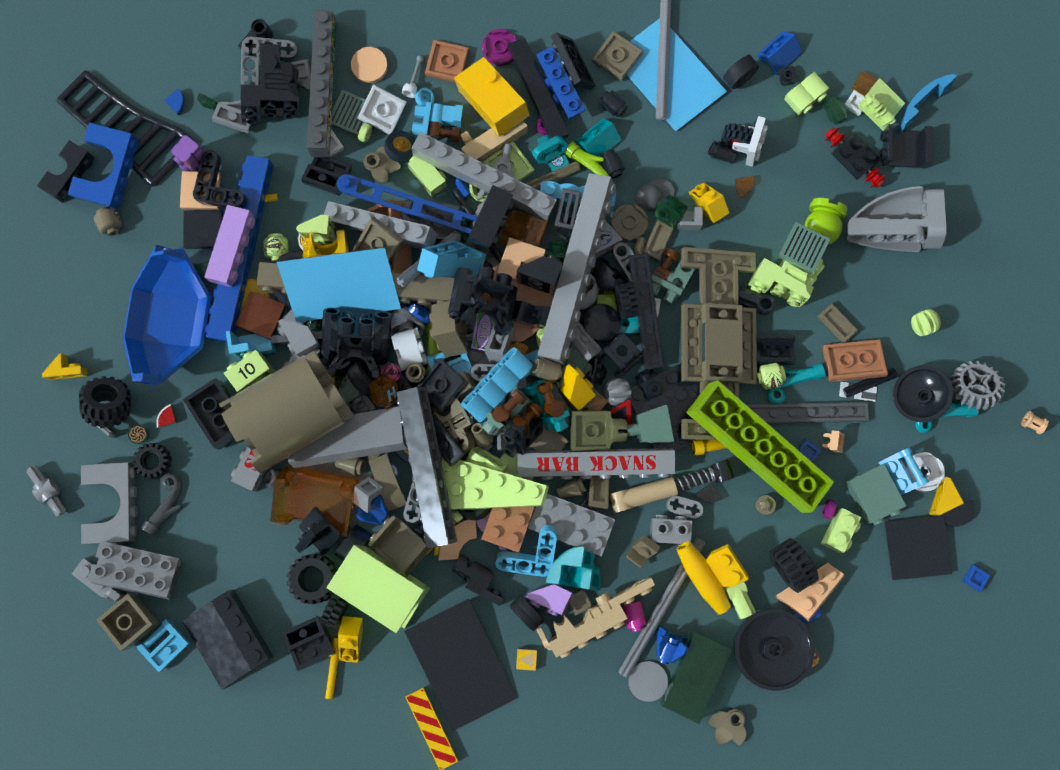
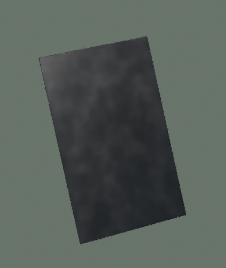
M469 598L404 631L453 731L517 699Z

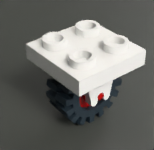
M758 116L755 127L729 123L725 125L721 142L725 146H728L729 149L732 148L734 151L747 154L746 165L753 167L754 161H758L760 157L761 147L764 144L768 127L765 125L766 118Z

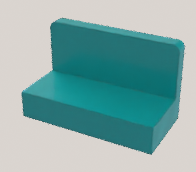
M603 118L578 138L576 143L580 148L586 150L587 153L600 157L602 153L621 141V137L614 124Z

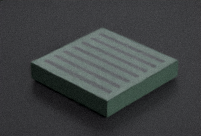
M342 90L332 109L331 126L358 137L359 131L365 122L357 118L366 99Z
M795 222L778 257L813 274L826 250L830 238Z

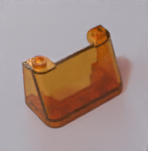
M291 465L285 466L275 478L270 521L276 522L278 525H287L293 519L304 520L314 507H318L330 523L337 528L341 537H347L355 508L354 488L360 481L354 477L304 467L293 468Z

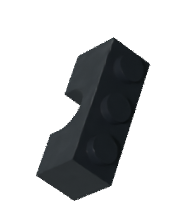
M70 140L59 154L67 163L66 170L60 175H54L47 171L37 185L38 188L61 203L70 196L68 192L72 178L82 179L83 173L86 169L90 168L94 159L88 151Z

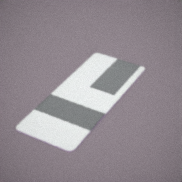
M841 382L839 396L846 397L843 389L854 383ZM877 387L870 388L848 398L875 402Z

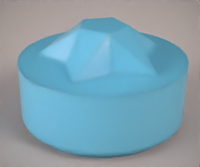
M421 88L417 91L415 100L418 105L425 106L426 102H432L433 104L435 97L430 89Z

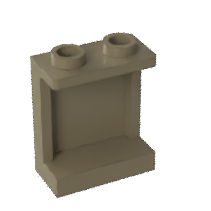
M395 515L388 517L384 521L381 530L375 532L368 543L370 548L378 552L396 569L397 573L405 578L431 550V548H427L426 542Z

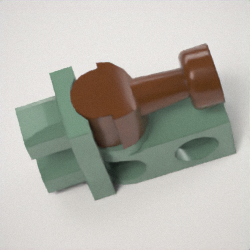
M666 248L664 252L666 258L655 269L651 277L654 296L656 297L661 289L667 292L663 301L672 305L680 297L695 269L681 268L680 260L675 272L669 270L672 261H677L680 254L673 249Z
M515 387L510 392L513 398L505 405L496 406L493 412L489 411L485 415L488 420L481 427L489 435L493 434L495 436L500 430L506 431V422L508 420L513 422V416L520 415L532 403L519 388Z

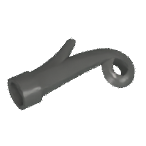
M166 473L161 478L162 487L171 491L153 515L141 527V529L153 536L159 530L160 525L171 514L182 507L180 504L172 507L181 489V481L174 473ZM173 479L174 485H168L167 480Z

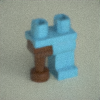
M426 102L425 106L416 105L414 116L416 118H423V123L413 122L412 134L419 135L422 132L436 140L440 137H448L453 142H459L464 113L463 105L446 106L437 103L432 104V102ZM443 126H451L453 130L443 128Z

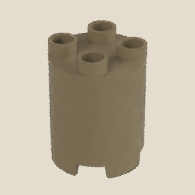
M315 351L306 356H301L219 404L225 410L222 413L223 419L236 442L244 440L252 450L255 458L250 462L259 473L266 471L345 424V421L354 416Z

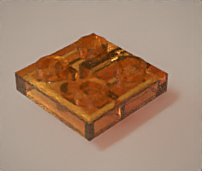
M513 209L510 218L506 220L503 226V237L500 245L506 247L509 238H513L540 247L549 223Z

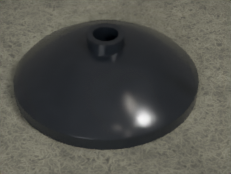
M917 366L907 370L898 378L893 389V400L897 410L905 418L915 422H930L940 418L950 408L954 396L953 386L948 376L943 371L932 366ZM924 395H929L927 400H922Z

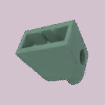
M667 405L635 416L637 424L628 425V429H626L628 437L639 435L640 443L674 442Z

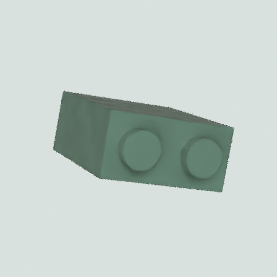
M884 464L845 481L866 524L873 523L877 525L885 521L884 517L898 515L902 512L901 509L906 507Z

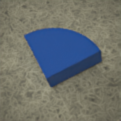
M176 89L164 101L179 115L183 110L184 96L179 89Z
M411 305L408 308L419 320L428 324L431 323L430 313L425 306Z

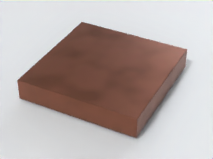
M250 291L235 325L271 340L277 329L278 321L281 320L287 306Z

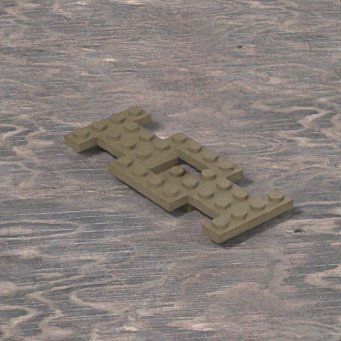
M684 247L681 249V268L699 269L700 305H681V381L700 382L701 394L708 383L718 380L739 398V384H757L756 308H742V305H738V272L753 273L756 271V253ZM702 324H705V361L702 360ZM694 419L681 420V439L718 441Z

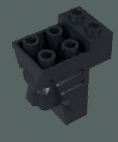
M260 44V85L241 84L242 122L247 124L261 123V116L266 118H299L298 69L292 63L280 61L279 45Z

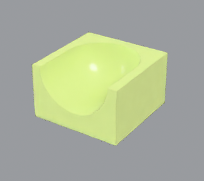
M354 545L326 587L395 633L401 627L405 628L430 589L429 586L410 574L407 578L403 577L381 555L367 546Z

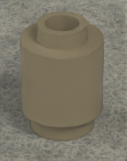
M537 358L533 364L532 373L536 374L537 377L555 382L561 378L563 369L561 364L545 358Z

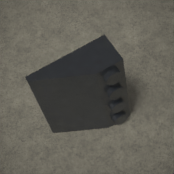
M235 590L226 591L182 621L221 690L274 657Z

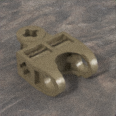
M455 398L451 403V411L447 416L443 412L441 413L435 405L431 406L433 412L465 452H470L475 447V439L470 428L477 422L461 406L463 399Z

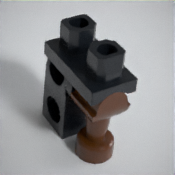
M530 403L526 408L525 415L522 417L515 415L513 416V422L511 420L506 422V432L503 434V440L506 442V446L503 448L504 454L512 458L517 453L524 455L526 449L543 432V419L538 418L543 411L537 403Z

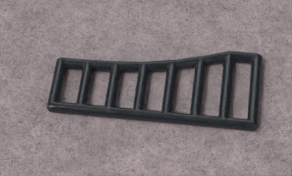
M87 70L83 71L56 99L57 103L86 129L89 122L93 123L113 102L121 108L104 127L113 128L128 112L137 117L123 132L132 134L143 121L153 124L138 140L139 146L134 156L161 128L170 131L171 133L140 165L133 161L131 169L150 186H155L177 164L173 160L175 156L173 155L153 177L145 170L178 136L182 138L184 135H187L191 138L181 128L159 120L130 105ZM88 80L93 87L74 106L69 104L66 100ZM101 91L107 98L85 118L79 111Z

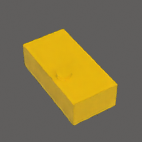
M484 57L454 77L459 92L499 137L530 116L526 102Z

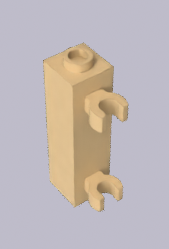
M521 121L500 137L491 128L474 140L466 131L460 135L462 137L461 140L465 144L461 148L462 153L483 163L484 160L502 149L505 144H509L512 141L515 142L528 134L527 125L524 121Z

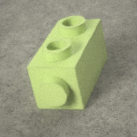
M415 156L410 159L408 163L410 171L431 197H434L447 187L445 181L447 178L441 170L437 171L433 165Z

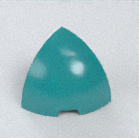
M575 547L565 551L551 566L546 583L600 591V569L594 565L595 555L586 547Z

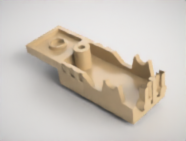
M646 577L611 597L608 592L595 598L598 604L586 611L582 622L573 626L565 615L561 623L553 621L556 636L547 640L541 626L536 631L545 648L552 650L556 657L564 658L572 653L571 649L576 646L580 649L589 644V639L603 637L607 634L606 630L611 627L617 629L625 624L624 620L627 617L620 604L627 605L635 600L634 596L638 594L643 596L651 592V587L655 584L652 578Z

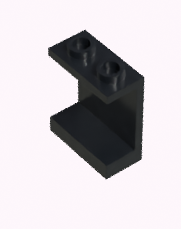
M888 124L882 130L880 141L883 142V148L880 152V159L883 160V166L928 168L933 163V126H925L922 131L901 132L900 130H892V124Z

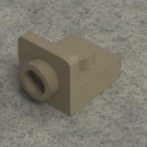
M644 535L633 542L626 558L639 568H642L647 559L658 552L660 546Z

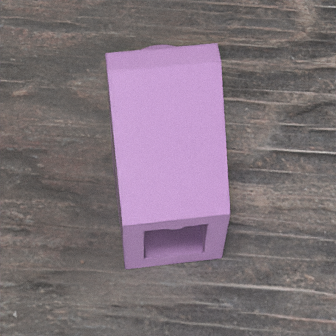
M553 584L528 593L526 597L530 599V604L538 608L543 605L548 608L546 612L557 617L558 614H564L573 593Z

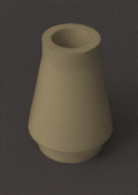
M419 363L409 365L406 370V376L412 382H421L427 374L424 367Z
M480 423L474 424L471 430L476 444L480 447L490 446L493 442V434L489 435L481 427Z
M361 457L335 462V467L355 476L358 474L362 475L366 466V461Z
M576 477L556 489L560 499L580 496L587 492L583 480Z

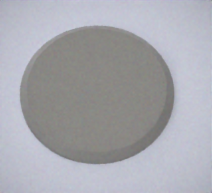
M644 661L637 664L629 674V688L632 694L639 700L652 702L661 698L666 692L668 677L665 670L659 664Z

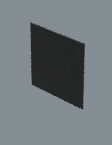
M944 515L885 522L892 580L952 574Z

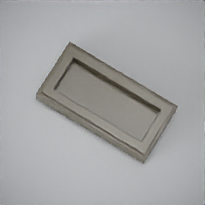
M657 219L643 253H648L649 258L659 262L674 230V226Z
M833 303L817 316L842 343H845L858 331Z
M592 475L589 486L588 507L608 509L610 478H600V475Z

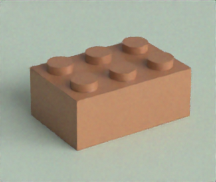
M535 506L492 508L481 539L519 553Z

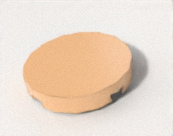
M362 48L352 57V73L362 83H377L387 73V59L383 52L377 48Z

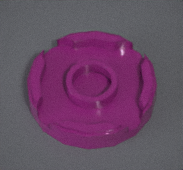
M505 29L492 30L483 40L482 51L484 57L488 62L498 66L511 63L514 60L508 49V44L517 41V38Z

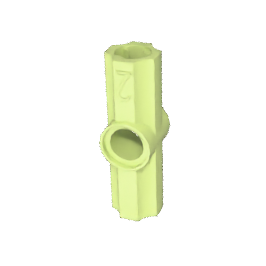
M744 582L733 587H723L739 619L756 613L747 594L748 590Z

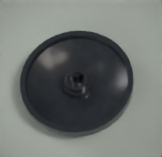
M779 609L761 610L746 618L737 630L733 646L736 664L744 677L754 685L771 691L786 690L800 683L809 673L815 654L813 638L807 626L795 615Z

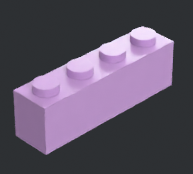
M227 205L205 273V278L208 281L232 287L233 283L236 282L238 266L242 264L244 258L243 250L249 243V231L255 223L254 215L249 210Z

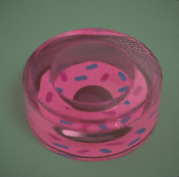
M396 363L384 364L381 369V377L386 382H396L401 376L400 367Z

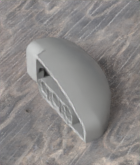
M923 186L899 189L878 197L865 205L849 220L847 240L872 248L903 252H920L921 244L923 249H941L946 237L944 189H925L923 191Z

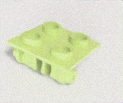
M879 78L858 104V107L879 128L884 130L888 124H893L896 121L894 117L905 102Z

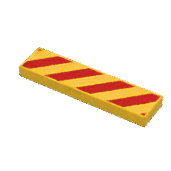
M424 687L407 695L405 698L439 770H443L458 762V758Z

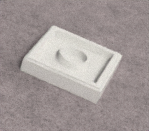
M373 85L357 119L389 135L393 132L407 102Z

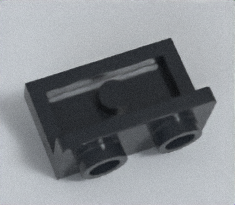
M785 334L757 335V365L770 363L794 365L795 354L793 345L795 336Z

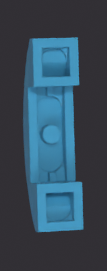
M957 75L943 76L922 88L910 102L902 118L899 130L903 132L915 121L919 113L917 108L933 93L939 97L943 95L953 85Z

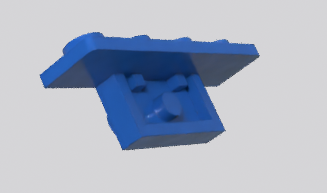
M549 47L536 54L545 72L546 78L544 81L548 89H552L554 93L552 98L555 104H559L561 109H564L569 119L583 113L585 108L554 48Z

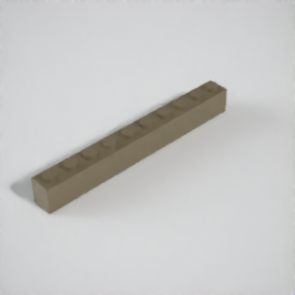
M259 262L257 286L266 293H274V290L287 294L277 263ZM392 273L398 299L402 304H409L410 301L418 302L419 305H429V303L438 304L450 301L454 278H429L425 275H418L405 287L397 284V277L401 273Z

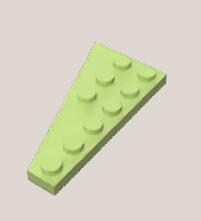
M440 455L451 510L544 505L549 489L547 485L459 460L454 466L450 467Z

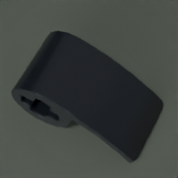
M356 524L338 547L335 556L344 561L354 545L364 546L372 534Z

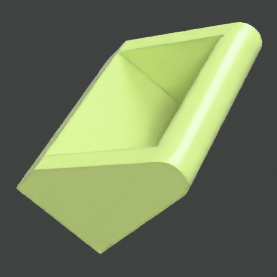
M319 215L296 227L304 241L305 237L309 238V234L312 232L315 242L321 241L323 244H332L334 242L335 225L329 215Z

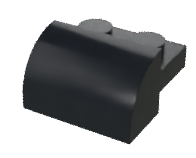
M314 157L312 163L308 164L301 181L308 186L340 196L342 192L337 187V180L344 174L349 175L352 165L330 157Z
M319 616L281 632L297 671L335 655L329 638L331 636L326 625L320 622L321 618Z

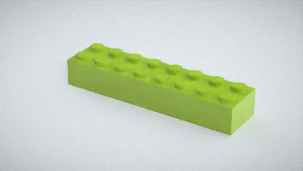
M718 380L708 383L686 412L801 513L813 512L834 483L832 479Z

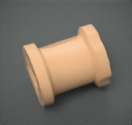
M1028 411L1022 419L1021 426L1029 427L1041 435L1046 430L1049 420L1041 419L1035 416L1032 411Z

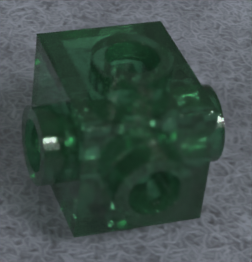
M669 195L658 201L654 216L672 228L682 221L688 206L680 202L677 197Z
M562 241L549 242V249H545L544 256L548 257L551 255L559 258V262H562L563 266L568 243H563Z

